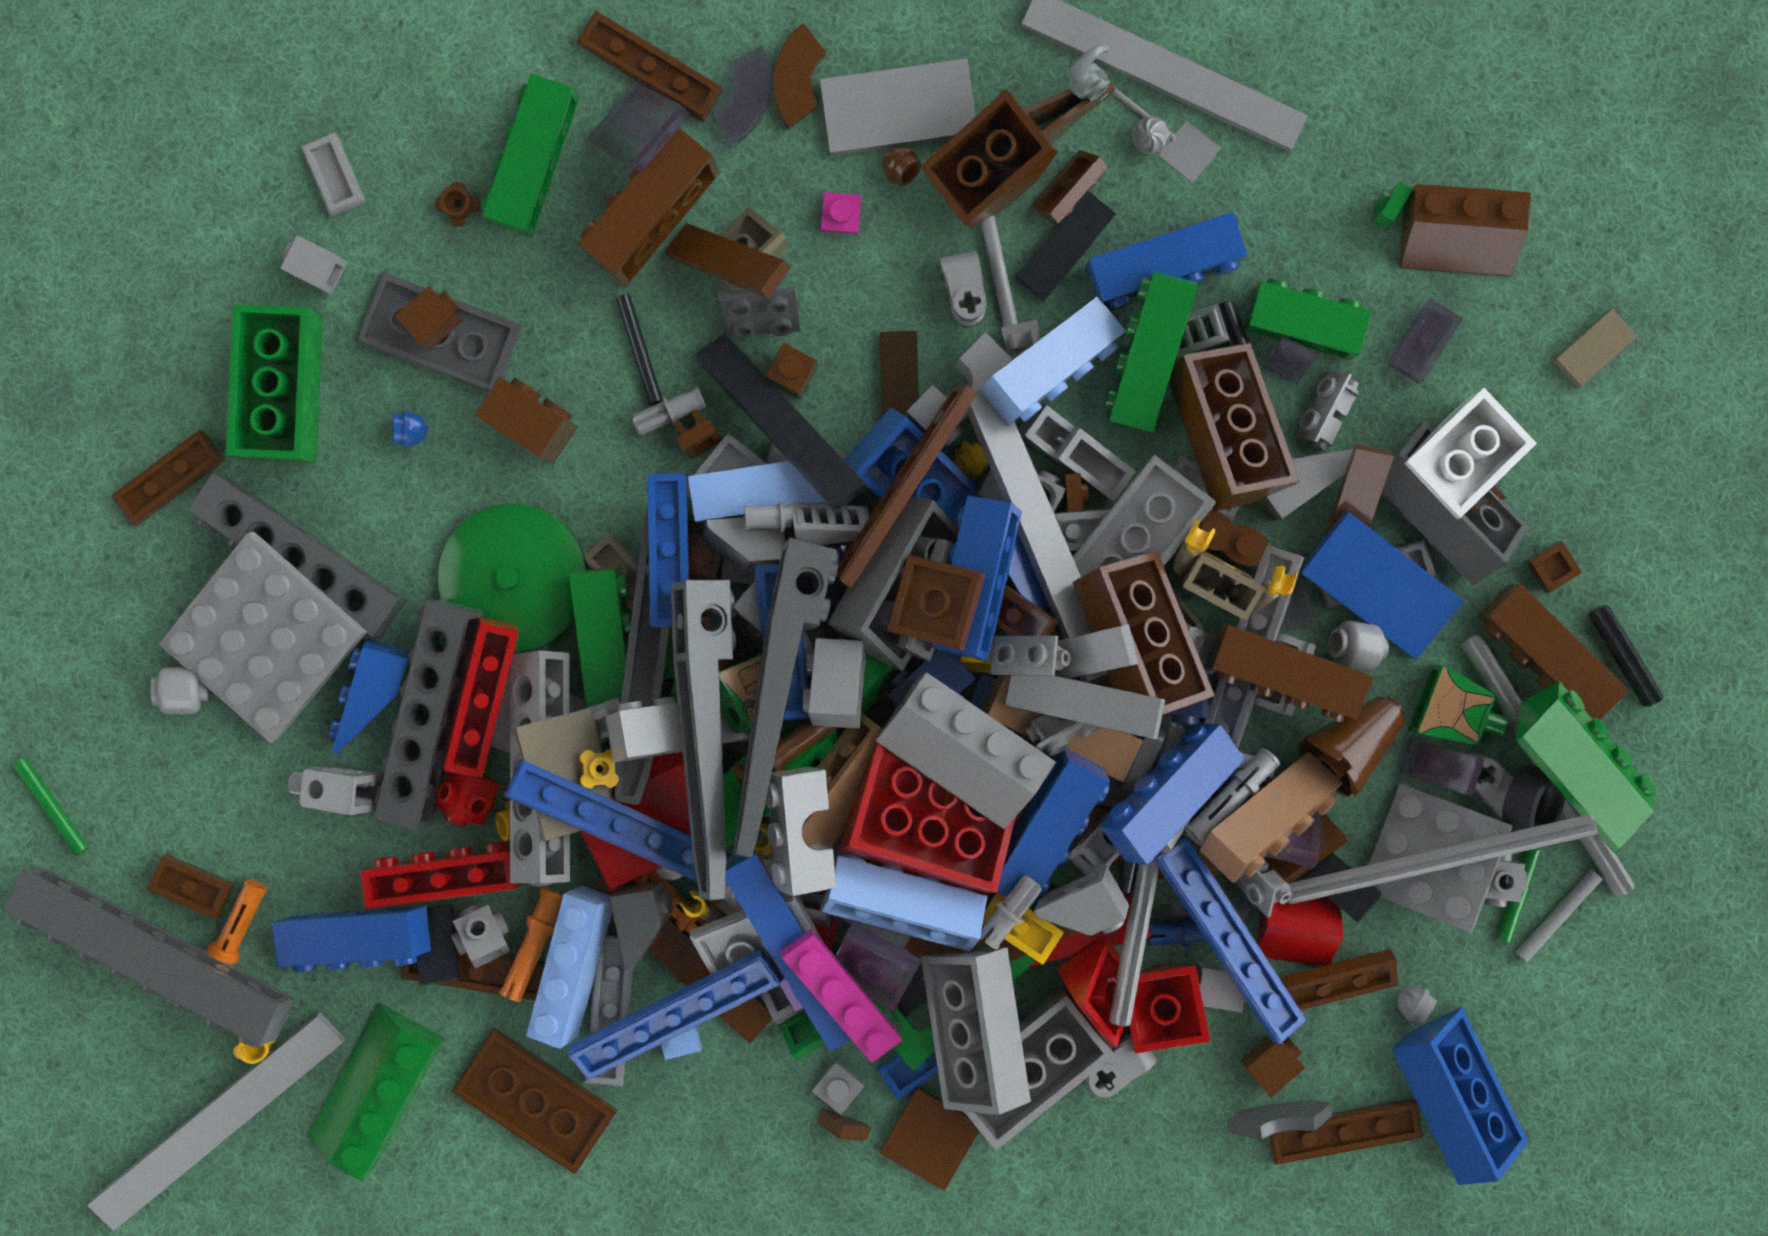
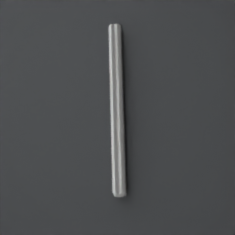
M1470 636L1461 643V647L1488 691L1495 695L1496 704L1502 714L1507 717L1510 727L1517 736L1519 710L1522 701L1482 636ZM1529 756V758H1530L1531 761L1533 762L1534 766L1539 767V766L1533 761V759ZM1565 799L1563 813L1566 818L1570 819L1581 816L1570 802ZM1597 834L1580 838L1613 894L1623 896L1634 889V883L1615 852H1612Z
M1171 723L1163 726L1165 737L1158 753L1156 766L1159 764L1160 757L1173 749L1183 739L1185 731L1183 726ZM1154 859L1148 865L1138 864L1109 1016L1110 1022L1119 1026H1129L1131 1024L1159 867Z
M1588 814L1289 883L1292 897L1288 902L1290 904L1594 836L1597 834L1596 822L1594 817Z

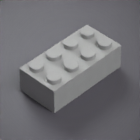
M1063 986L1019 1021L1031 1102L1000 1115L964 1111L995 1151L1114 1056L1111 1047Z

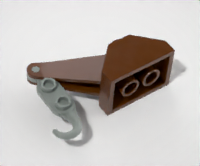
M1097 45L1075 61L1068 75V78L1071 80L1068 90L1032 106L1024 108L1014 94L1006 89L920 166L965 226L972 228L1009 207L1032 187L1058 153L1052 142L1114 92L1115 88L1108 80V75L1096 63L1091 64L1101 54L1109 51L1108 45ZM1073 107L1044 130L1040 129V125Z

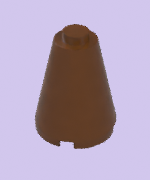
M1377 696L1363 704L1358 720L1345 716L1343 723L1334 720L1307 735L1299 743L1300 753L1303 756L1309 751L1342 782L1336 793L1344 797H1350L1352 794L1356 796L1361 792L1404 725L1403 708L1396 700L1390 697Z

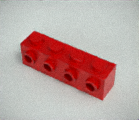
M508 841L486 844L485 851L472 852L471 846L452 848L448 850L449 855L435 857L434 851L415 853L411 855L412 860L398 862L397 856L374 859L375 865L360 871L365 909L513 890L524 883H510V847Z

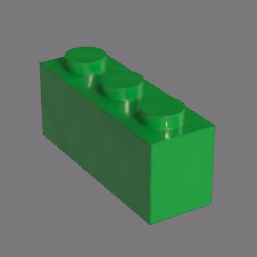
M1267 279L1266 282L1261 281L1255 287L1244 325L1246 332L1349 360L1360 355L1371 314L1370 310L1361 308L1362 304L1360 302L1345 298L1339 299V302L1326 299L1325 293L1314 289H1303L1302 292L1289 289L1288 283L1277 279Z

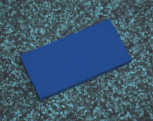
M1344 511L1300 569L1301 574L1368 624L1378 625L1387 639L1416 660L1464 601L1348 511Z

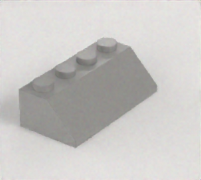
M927 672L916 678L875 740L1002 829H1005L1034 797L1056 763L1053 759Z
M992 947L972 948L970 952L956 950L921 956L944 1109L1000 1115L1030 1103L1008 948L999 947L996 950Z

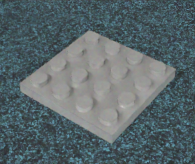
M250 532L244 536L159 645L187 670L193 671L197 675L198 680L272 744L279 740L367 631L255 532Z

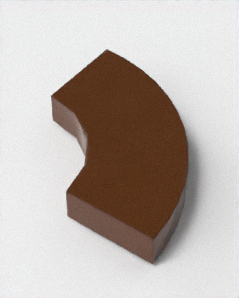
M804 23L797 27L784 43L774 70L773 82L776 104L788 129H791L819 108L812 93V78L817 65L826 57V52Z

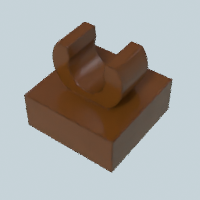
M696 410L691 412L696 419V425L693 428L685 429L679 420L675 422L676 430L680 434L676 439L691 460L722 441L721 436L708 418L704 419Z

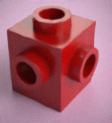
M448 772L445 781L438 789L434 805L446 813L445 819L455 825L466 827L467 823L470 822L483 826L487 814L493 807L494 798L500 784L485 773H483L482 778Z

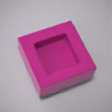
M824 192L821 232L858 235L861 195Z

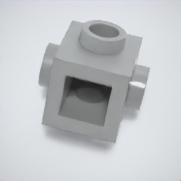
M1512 854L1501 857L1484 904L1506 907L1507 901L1521 902V895L1527 889L1528 875L1526 870H1524L1525 864L1512 860Z
M480 905L471 906L459 914V919L453 921L457 930L456 933L451 935L460 956L465 953L468 954L475 969L510 952L503 937L504 934L509 932L501 912L493 914L489 905L482 908ZM484 930L481 935L476 936L478 932Z

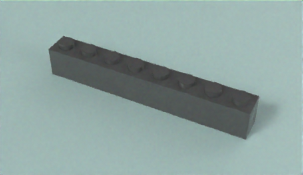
M43 867L21 871L3 909L4 912L16 917L15 921L19 925L38 929L46 933V938L49 941L59 945H68L78 950V955L85 960L101 962L110 967L109 971L113 975L135 980L142 984L141 988L145 992L167 997L174 1001L173 1005L177 1009L201 1015L206 1018L205 1022L209 1026L233 1032L238 1035L237 1039L248 1046L257 1047L276 1040L296 999L229 963L211 957L206 951Z

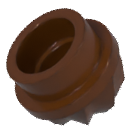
M904 147L892 148L884 156L882 162L887 179L891 183H898L900 186L910 184L917 177L921 169V163L917 160L916 153Z

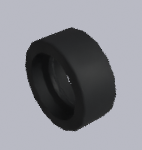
M1534 765L1526 766L1517 773L1508 788L1502 808V822L1513 826L1511 832L1557 822L1563 811L1566 798L1539 767Z

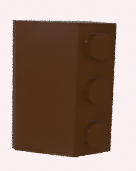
M1416 184L1412 187L1413 191L1405 202L1403 210L1399 268L1510 277L1513 275L1528 232L1531 192Z

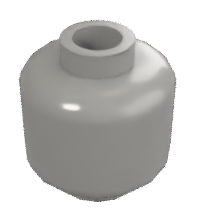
M1351 620L1342 622L1337 629L1331 632L1328 641V651L1337 664L1358 671H1371L1377 668L1387 656L1389 649L1388 641L1384 637L1381 628L1378 625L1368 624L1367 622Z
M184 666L163 667L159 671L158 676H152L151 678L152 706H158L160 712L164 715L196 714L201 708L202 701H209V688L198 680L197 675L193 671L187 670Z

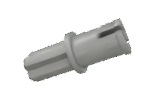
M696 386L694 389L668 400L666 397H663V402L633 414L632 422L638 434L643 435L671 422L675 425L676 420L692 414L691 412L694 410L700 411L707 409L698 386Z
M1028 876L1022 877L1004 902L998 901L996 904L998 909L982 928L980 938H986L985 943L997 950L1015 924L1023 922L1021 917L1040 894L1042 889L1040 885Z

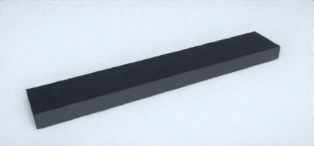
M725 333L695 353L697 362L835 511H838L866 490L865 482Z

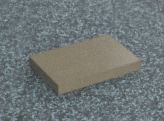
M591 708L515 727L514 732L522 760L582 786L580 783V777L582 776L580 755L586 750H591L594 753H603ZM598 765L596 771L598 773L602 772V766ZM595 785L589 789L615 801L612 788H607L605 785ZM535 810L543 841L581 831Z

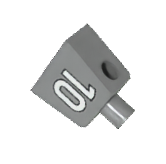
M335 766L305 768L303 772L294 771L290 775L288 790L291 794L300 795L299 803L302 807L355 815L376 811L377 806L374 804L377 790L382 786L385 773Z

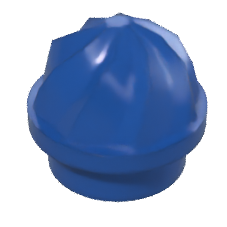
M403 410V414H393V444H403L404 448H409L420 443L428 432V427L421 416L408 412V410Z

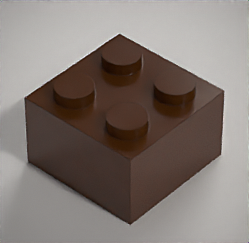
M499 377L475 416L539 458L554 464L577 429L576 425L569 422L573 415L548 398L543 403H540L538 400L542 394L514 377L511 383Z

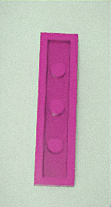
M812 928L780 951L782 959L871 1063L902 1041L900 1033Z

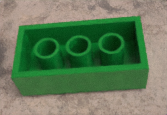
M233 304L226 456L253 461L316 463L323 315L307 307Z

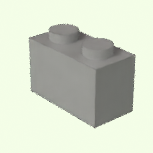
M816 639L815 651L808 652L807 675L812 676L811 689L804 690L803 711L809 713L813 726L860 728L866 661L863 641Z

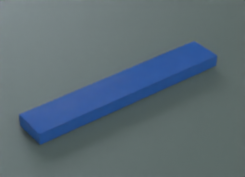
M519 761L504 793V797L697 882L691 835L527 761ZM726 851V863H727V861H728V859H729V856H730V854H731V853H729V852H727V851Z
M1181 835L1170 853L1160 851L1154 858V861L1272 1042L1280 1044L1307 1020L1187 835Z
M754 849L752 858L740 856L727 863L725 881L829 1051L831 1052L851 1041V1038L782 959L780 951L805 932L783 895L777 890V886H775L771 875L756 850Z
M760 949L570 1045L567 1054L586 1078L590 1080L780 985L781 975L763 950Z

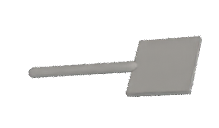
M1115 88L1112 95L1139 117L1151 116ZM1185 121L1175 135L1170 131L1169 143L1158 156L1193 183L1221 148L1188 121Z

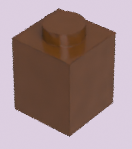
M430 286L395 315L415 340L429 350L463 322L455 312L460 308L457 302L445 290L439 293Z
M783 342L765 376L772 384L801 399L819 366L816 359Z
M1268 1035L1240 1060L1246 1070L1271 1098L1305 1069L1303 1064L1297 1059L1302 1052L1289 1037L1282 1043L1277 1044L1272 1042Z

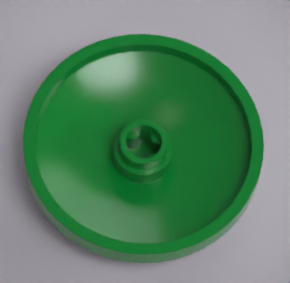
M523 504L492 506L466 519L447 541L438 568L440 598L483 611L482 617L515 624L519 633L514 652L535 650L559 638L574 623L575 616L569 574L574 571L588 570L587 563L584 561L585 555L571 530L552 514Z

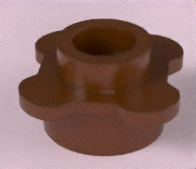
M453 182L450 187L442 192L441 196L437 197L435 207L438 211L445 212L450 217V223L453 226L460 227L465 224L467 216L480 209V201L477 197H472L466 192V187L462 182ZM456 201L461 202L460 207H455Z

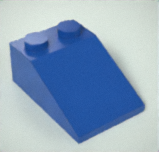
M890 408L846 456L844 461L865 482L866 488L881 500L923 433L906 416ZM940 451L911 497L933 500L952 521L958 515L960 508L965 506L967 495L975 496L980 488Z

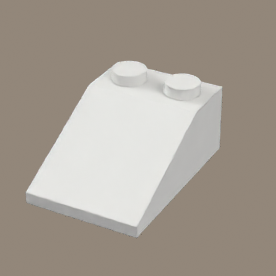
M1483 388L1465 399L1454 409L1404 464L1456 519H1459L1537 443L1495 398Z

